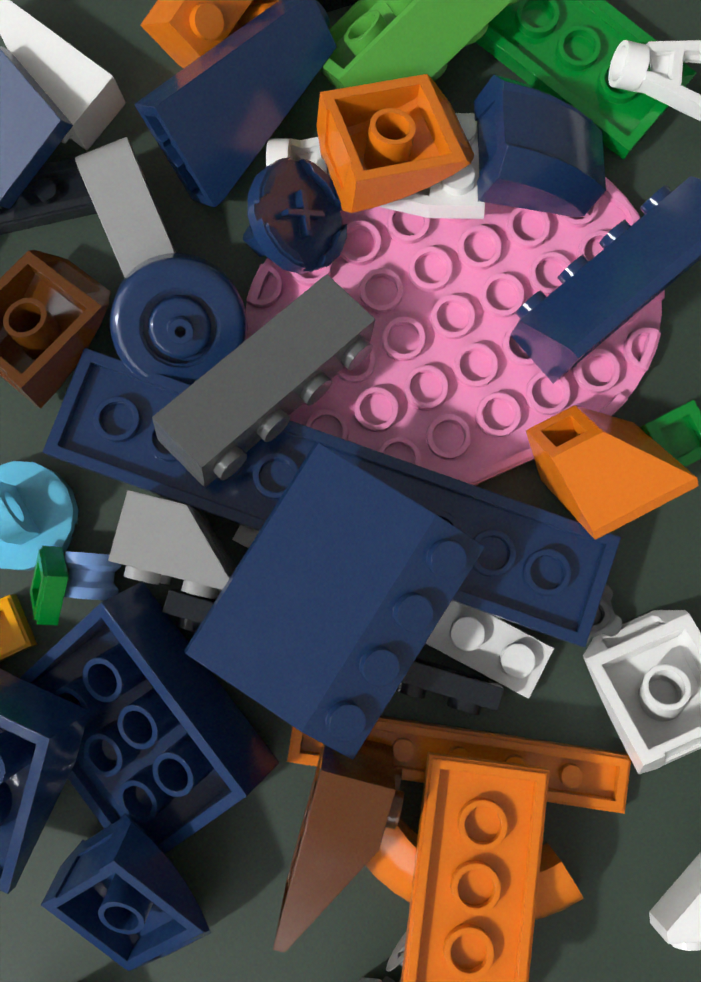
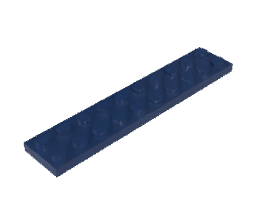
M84 348L43 453L260 531L315 442H318L485 546L452 601L579 647H586L621 537L608 533L594 540L585 528L574 520L293 421H289L285 429L273 440L265 442L261 439L246 452V461L232 476L225 480L217 477L204 488L158 441L152 420L156 413L191 385L157 373L147 377L136 375L121 360Z

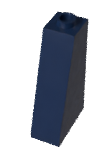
M279 0L134 104L192 201L216 207L225 199L337 46L329 31V17L322 5L316 0Z

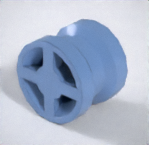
M65 551V563L69 568V578L64 597L106 600L118 594L119 589L114 584L115 572L121 567V564L108 561L110 556L108 554Z

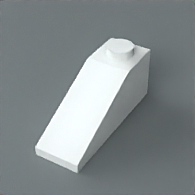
M0 0V35L7 49L10 50L73 124V127L61 142L66 143L70 138L85 150H88L126 104L114 77L11 0Z

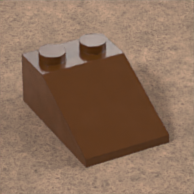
M366 739L352 760L324 744L322 745L284 887L273 950L285 953L379 851L385 827L396 829L402 810L404 792L399 791L402 769L394 767L393 746Z

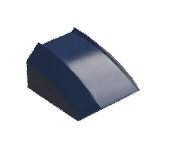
M493 75L474 100L475 121H477L478 201L576 218L585 216L606 191L602 131L591 119L560 99L522 82Z
M126 813L118 821L86 841L83 839L60 866L41 903V906L127 971L164 958L212 933L198 902L169 857L151 836Z

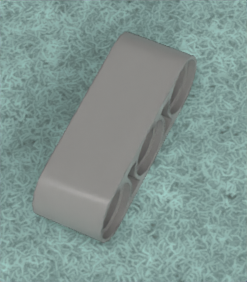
M128 137L75 157L81 177L124 277L136 266L152 257L177 253Z

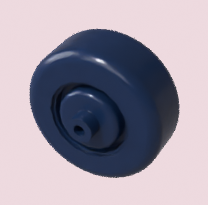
M185 253L158 255L136 266L120 284L113 301L110 316V330L114 347L123 364L131 372L143 377L157 373L192 385L247 339L248 323L245 306L231 279L213 263L201 257Z

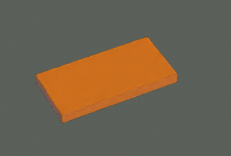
M434 752L427 753L401 982H529L550 770L546 767Z

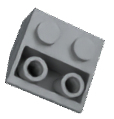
M127 490L108 561L126 565L124 577L159 585V583L170 585L171 578L174 577L184 580L181 588L183 592L210 599L218 598L235 571L236 566L207 516L185 504Z

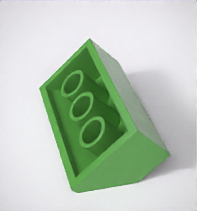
M358 0L329 29L337 47L319 71L336 89L428 74L433 81H436L445 72L447 63L464 46L479 40L487 31L488 23L506 6L512 5L519 0Z

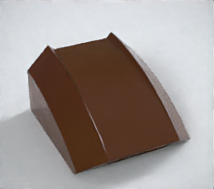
M28 250L0 278V377L41 409L75 369L84 348L88 349L102 323L109 304L111 291L66 258L37 250Z

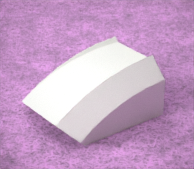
M653 610L622 624L620 632L615 636L610 637L605 634L595 636L583 657L608 715L638 774L656 770L663 765L701 749V632L686 610Z

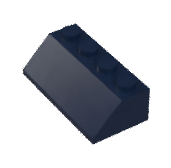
M690 176L673 191L667 184L661 187L641 206L640 209L645 214L632 226L625 219L601 239L599 244L603 250L590 261L584 255L578 257L557 277L562 283L561 286L549 296H546L542 290L538 291L516 311L520 320L510 335L553 384L701 259V179Z

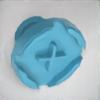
M11 461L0 465L1 569L33 570L35 569L38 551L42 548V545L62 547L64 553L73 539L71 536L74 532L75 523L77 524L79 512L73 490L60 474L38 463Z

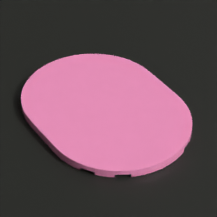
M606 177V191L585 216L577 218L486 202L484 219L425 218L382 207L354 213L342 210L340 211L342 225L347 224V239L341 255L329 266L317 271L298 274L283 270L268 257L263 264H260L246 299L247 339L328 274L375 318L370 341L373 347L365 360L355 369L348 370L344 367L331 379L332 384L328 391L316 403L308 406L304 402L289 415L290 421L476 486L534 460L525 430L574 405L612 416L625 404L645 372L649 369L661 335L659 330L665 290L554 384L510 335L520 320L516 311L530 297L540 290L546 296H549L562 285L557 277L564 269L581 255H584L589 261L603 250L599 244L601 239L624 219L632 226L641 218L639 213L627 197Z

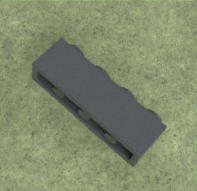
M326 274L156 413L152 420L158 441L204 488L217 477L221 480L229 478L244 464L247 459L246 452L261 439L269 442L276 438L290 421L289 415L304 402L308 406L316 403L328 391L332 384L331 379L344 367L348 370H353L365 360L373 347L370 341L375 318Z

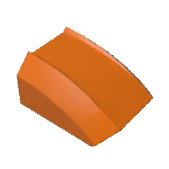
M428 74L320 92L317 133L321 158L325 161L343 211L354 213L403 199L454 175L470 165L474 158L473 150L451 103Z

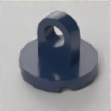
M291 157L282 158L265 167L253 180L248 192L247 216L250 225L243 234V240L259 257L266 255L283 270L298 274L317 271L329 266L341 255L347 239V224L342 225L340 213L342 211L341 202L330 176L314 162L305 159L295 161L290 159Z

